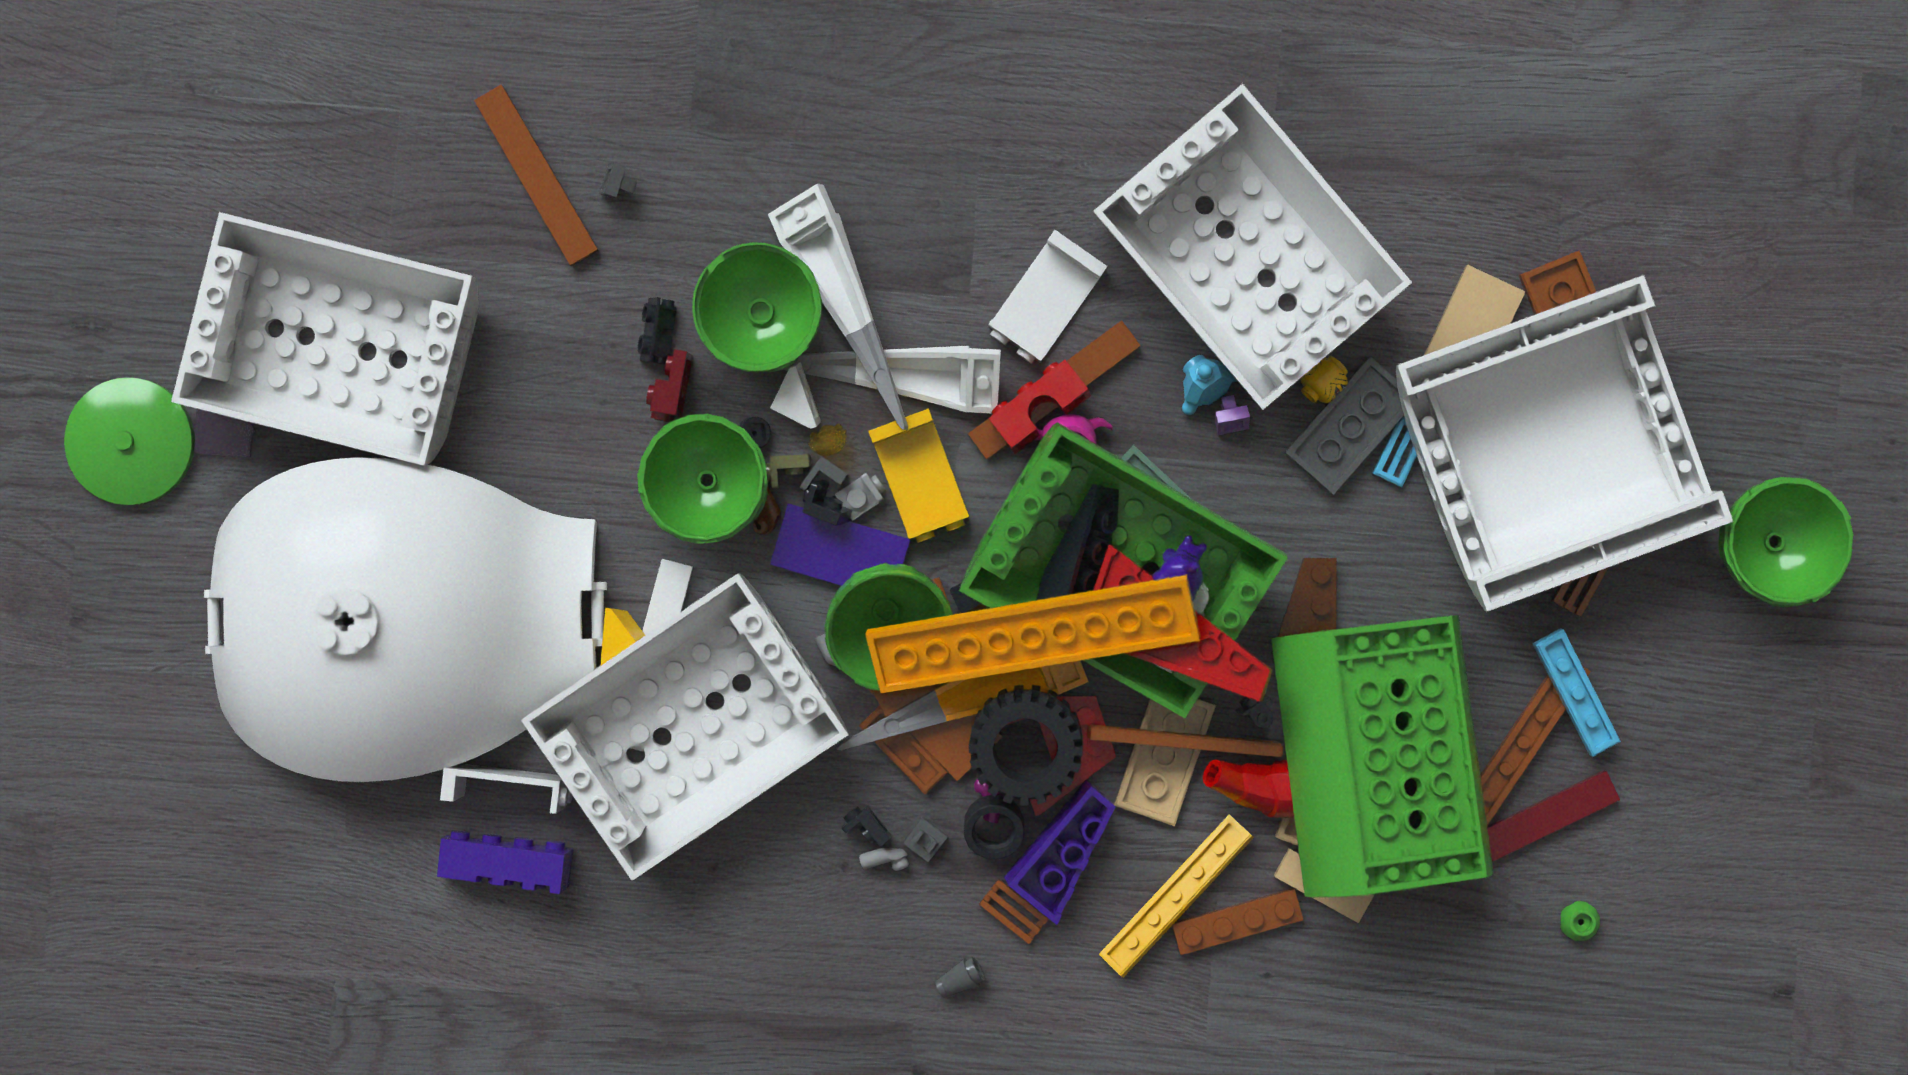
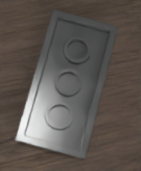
M1371 356L1368 357L1348 380L1347 386L1333 401L1321 410L1284 453L1331 495H1334L1404 416L1397 379Z

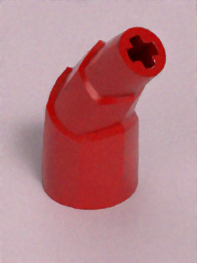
M1215 759L1206 766L1203 774V783L1206 787L1228 797L1236 804L1261 811L1270 818H1294L1287 760L1275 761L1272 765L1251 763L1238 765Z

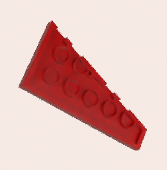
M1109 544L1093 591L1153 581V578L1121 551ZM1196 610L1195 614L1200 632V641L1125 653L1260 702L1263 701L1273 671Z

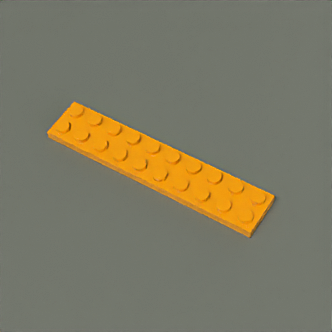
M1187 575L867 629L865 634L880 693L1200 641V632Z

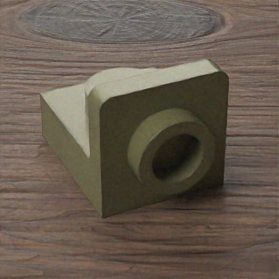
M810 454L770 456V463H766L768 482H771L772 488H780L779 469H784L785 475L804 474V467H811Z

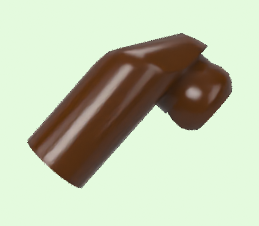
M769 486L767 487L768 494L764 507L757 520L753 522L754 531L760 535L770 534L775 529L781 515L780 508Z

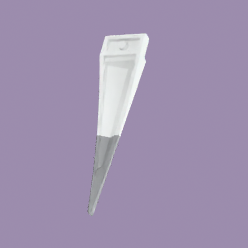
M816 184L770 212L768 216L783 248L798 256L813 272L819 286L822 303L868 372L899 427L903 430H908V424L840 215L835 212L824 185Z
M969 346L884 350L896 391L899 395L972 413H991L998 405L1001 350L969 348ZM854 351L801 354L798 360L792 364L801 362L804 373L808 375L877 389ZM790 365V366H788V367H786V368H784V369H781V370H786V371H788L789 368H790L792 365Z

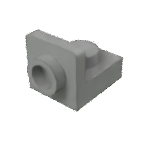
M864 473L860 478L835 495L838 500L843 502L844 507L853 510L850 518L854 521L885 500L881 494L886 490L876 475L870 478L867 473Z

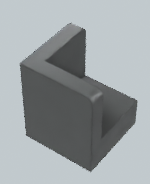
M821 456L799 488L805 491L812 482L826 480L829 482L825 497L833 498L848 477V474Z

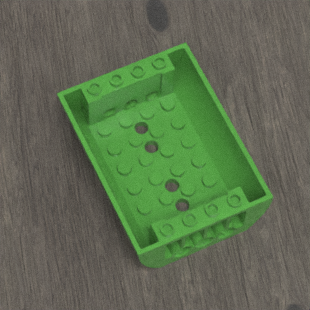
M1055 423L1042 438L981 539L967 568L959 591L989 608L1036 601L1044 570L1067 531L1059 525V519L1063 515L1075 517L1091 486L1096 484L1119 490L1118 524L1116 530L1112 532V545L1141 568L1146 563L1153 562L1161 569L1164 562L1162 555L1165 550L1172 548L1177 551L1178 546L1188 535L1192 536L1194 543L1206 544L1207 549L1198 561L1204 577L1202 583L1204 582L1208 588L1209 601H1207L1208 604H1206L1204 609V617L1233 640H1236L1286 562L1287 554L1060 423ZM1125 653L1083 660L1183 718H1186L1207 685L1206 682L1175 671L1169 673L1153 663Z
M1459 615L1271 638L1305 897L1369 895L1492 876L1494 874ZM1396 679L1401 681L1404 686V692L1400 698L1395 697L1391 692V685ZM1400 712L1404 713L1408 718V726L1403 731L1398 729L1395 723L1396 716ZM1408 778L1414 779L1417 784V791L1411 797L1404 790V784ZM1413 811H1417L1421 816V824L1417 829H1413L1408 821L1409 815Z

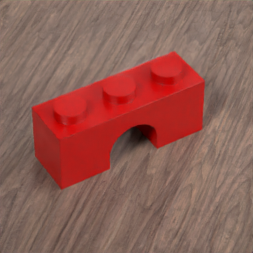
M1066 360L1049 365L1043 371V377L1035 383L1032 381L1026 383L1017 391V397L1009 403L1003 401L992 410L991 413L993 415L988 419L1014 454L1040 436L1037 427L1032 422V413L1038 405L1045 402L1054 403L1067 415L1091 397L1087 386Z

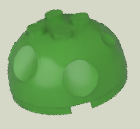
M759 242L746 243L725 250L704 269L694 290L692 312L696 330L703 344L717 359L730 367L746 372H775L792 365L810 346L817 334L821 321L822 299L813 272L798 256L776 245Z
M884 563L853 573L852 577L837 590L829 604L825 621L827 650L837 668L855 680L856 684L880 691L865 635L867 629L953 615L950 604L937 584L914 567L904 564L891 565Z

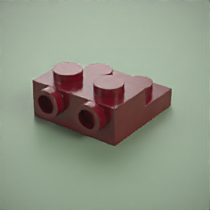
M674 349L673 356L668 355L665 365V375L669 376V381L656 379L654 386L649 385L646 404L651 406L650 418L665 422L673 421L674 417L682 418L693 355L689 352Z

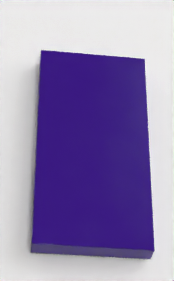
M788 503L770 565L842 586L852 577L853 573L884 563L891 565L904 564L911 539L850 521L836 526L803 513L804 508Z

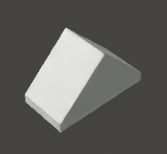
M798 362L789 368L770 408L811 429L817 427L821 423V419L801 362Z

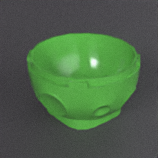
M710 414L688 415L663 426L652 438L644 452L637 474L638 490L644 508L658 526L682 541L697 544L720 542L733 537L758 517L764 507L768 494L767 468L761 449L745 429L724 417ZM706 474H710L713 477V483L710 486H705L702 483V478Z
M1778 477L1752 486L1730 508L1729 511L1733 522L1722 525L1719 529V554L1730 576L1744 591L1772 606L1792 607L1811 602L1814 603L1830 594V591L1840 582L1852 557L1853 531L1850 523L1851 517L1844 504L1829 490L1808 479ZM1772 536H1775L1778 540V544L1774 548L1769 544V539Z

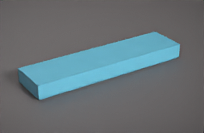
M1560 628L1532 643L1588 754L1594 757L1621 742L1564 629Z

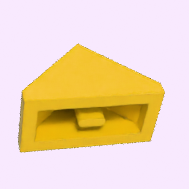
M605 608L601 665L646 636L628 611Z

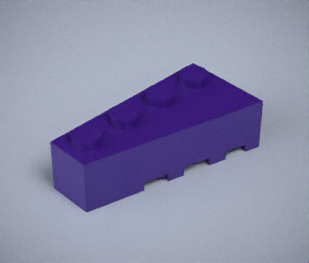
M1085 780L1004 876L1008 886L1057 925L1067 901L1070 900L1075 890L1074 887L1082 871L1085 870L1089 862L1091 852L1095 844L1098 843L1116 806L1108 797Z
M451 831L450 835L441 838L437 877L470 882H482V878H486L488 883L498 886L514 885L515 881L520 882L522 889L533 891L550 886L549 893L561 894L569 887L573 848H565V842L546 841V845L533 844L534 839L516 837L514 842L501 841L502 836L494 834H483L482 839L470 838V832Z

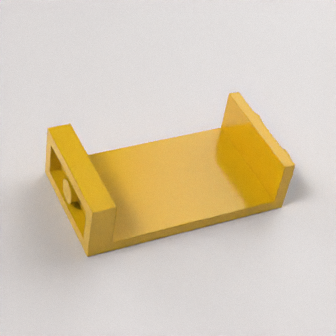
M929 408L905 417L908 430L901 429L896 421L869 430L908 538L912 539L915 537L917 543L935 537L933 530L945 526L947 532L965 525L963 519L969 517Z

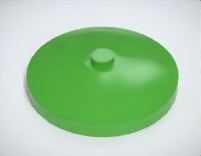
M117 378L97 385L78 401L67 421L64 446L71 471L79 483L91 494L114 504L140 505L164 497L183 480L194 456L195 433L185 406L171 402L173 393L165 387L144 379Z

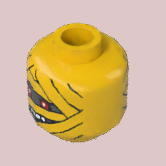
M1324 357L1300 378L1304 386L1301 392L1313 403H1316L1317 400L1323 403H1330L1347 386L1346 374L1348 371L1335 357Z

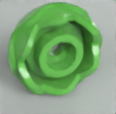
M1576 901L1562 910L1560 928L1567 937L1581 942L1591 939L1598 932L1600 916L1592 905L1584 901ZM1579 919H1583L1581 925L1578 924Z

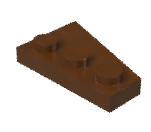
M1303 558L1277 637L1336 630L1337 558Z

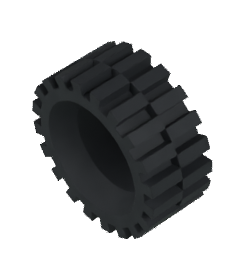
M1023 684L1015 685L1014 691L1007 692L1005 688L998 692V696L995 699L990 697L984 703L982 711L979 710L975 716L969 741L970 764L972 770L976 769L977 780L980 784L986 783L989 786L988 792L994 797L998 792L1002 794L1004 802L1011 804L1013 798L1020 799V806H1029V800L1037 799V803L1042 804L1046 802L1048 795L1052 794L1056 798L1062 794V787L1064 785L1069 787L1074 781V773L1079 771L1083 752L1082 728L1079 727V719L1076 713L1070 711V704L1065 699L1062 701L1058 700L1057 693L1050 689L1048 693L1041 692V686L1032 685V690L1023 689ZM1017 719H1034L1046 725L1054 734L1058 744L1057 754L1051 764L1034 774H1019L1006 768L998 759L994 748L995 738L1006 724Z

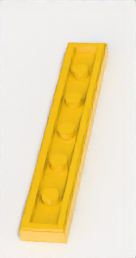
M1229 814L1099 955L1124 978L1254 837Z

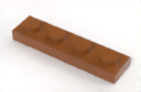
M1291 888L1176 921L1172 928L1179 953L1184 955L1303 921V916L1295 889Z

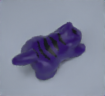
M1188 535L1178 546L1177 551L1167 548L1162 555L1164 562L1161 569L1153 573V580L1187 575L1192 600L1194 601L1204 578L1198 561L1207 549L1206 544H1196L1193 542L1192 536Z

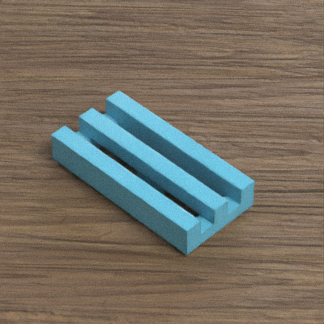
M1404 417L1394 426L1372 472L1373 475L1379 476L1399 487L1403 486L1417 457L1415 448L1412 447L1399 477L1393 476L1410 440L1408 428L1387 472L1382 470L1403 425L1407 426Z

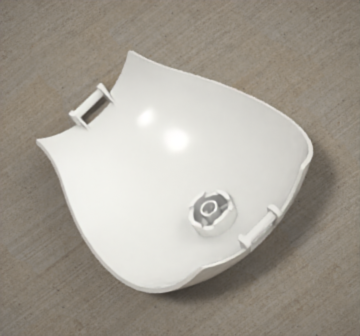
M332 459L296 467L273 476L246 494L232 508L219 529L215 544L210 590H204V598H207L208 646H205V654H212L218 699L225 718L235 733L250 748L271 762L303 775L344 782L387 781L420 776L474 759L504 744L527 730L521 719L597 669L595 647L602 646L604 590H607V582H594L596 520L571 518L542 511L470 476L441 467L423 466L396 459ZM582 591H591L592 638L582 637ZM220 598H224V600H223L224 645H221V607H220ZM347 612L349 613L348 617H353L354 625H349L348 629L347 625L343 623V618L347 617Z

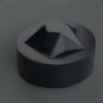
M750 417L743 420L739 425L748 432L759 448L764 447L771 438V428L763 418Z

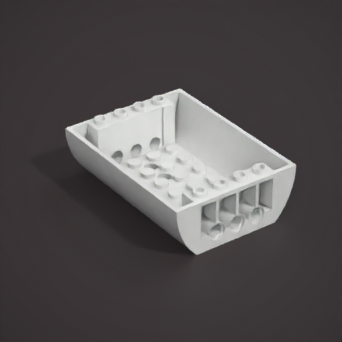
M1243 84L1093 211L1262 410L1412 283ZM1201 197L1209 198L1213 203L1212 212L1205 215L1200 214L1195 207L1196 200ZM1222 221L1229 222L1233 226L1234 233L1228 239H1223L1216 233V226ZM1261 270H1270L1274 274L1275 282L1273 286L1263 287L1259 284L1257 277ZM1282 294H1290L1294 297L1296 305L1292 311L1286 312L1280 309L1278 300Z
M219 212L171 402L426 466L435 459L447 438L478 315V288L475 278L471 275ZM274 320H280L284 325V331L279 337H272L268 332L269 324ZM310 327L315 333V339L311 344L303 345L299 340V334L302 329ZM366 343L374 344L377 350L375 358L370 361H365L360 353L362 346ZM397 351H404L408 358L407 363L403 368L396 369L391 362L392 355Z
M737 573L521 719L528 732L632 881L848 736L847 728L832 700L759 593L740 573ZM738 674L747 675L751 680L750 688L746 691L736 690L732 683L733 678ZM718 692L722 694L724 705L719 709L710 708L706 703V697L709 693ZM656 729H668L671 733V741L665 745L658 744L653 738V733ZM631 746H640L645 752L644 760L638 763L630 761L627 757V750Z

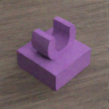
M1234 395L1222 397V411L1215 412L1217 434L1223 435L1249 429L1250 415L1247 405L1237 407Z

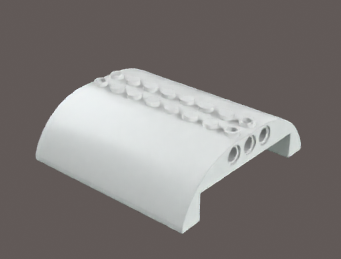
M1644 275L1396 365V379L1400 402L1420 467L1457 563L1473 594L1485 611L1493 610L1733 522L1723 492L1711 491L1648 318L1646 309L1655 306Z

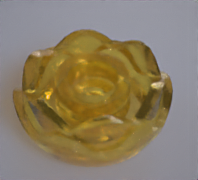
M839 423L835 426L824 425L820 428L819 432L810 433L808 445L812 451L821 456L836 454L845 446L847 441L846 429L843 430Z

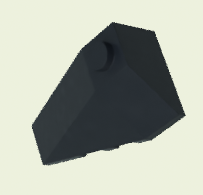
M1096 484L1091 486L1044 570L1036 600L1094 590L1109 544L1112 545V532L1116 530L1118 524V489Z

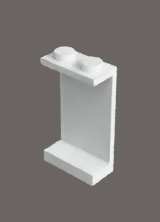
M1054 230L994 319L988 324V327L992 329L990 335L1003 345H1006L1009 341L1019 349L1016 353L1027 362L1032 364L1036 360L1041 363L1100 279L1107 266Z
M461 763L444 768L440 796V800L453 802L465 796L467 777L553 787L550 813L554 814L566 808L567 803L570 804L572 800L571 792L560 776L555 774Z

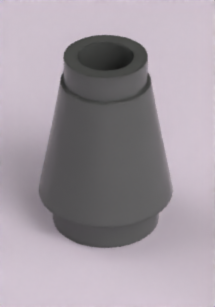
M974 957L968 960L964 958L936 980L935 984L941 996L945 998L949 995L979 987L980 982L985 980V975Z

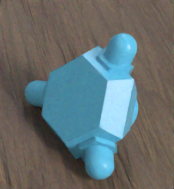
M1197 355L1185 364L1183 372L1186 374L1183 381L1185 399L1182 405L1183 413L1192 415L1198 406L1212 404L1228 392L1232 382H1238L1222 362L1215 359H1207L1203 355Z

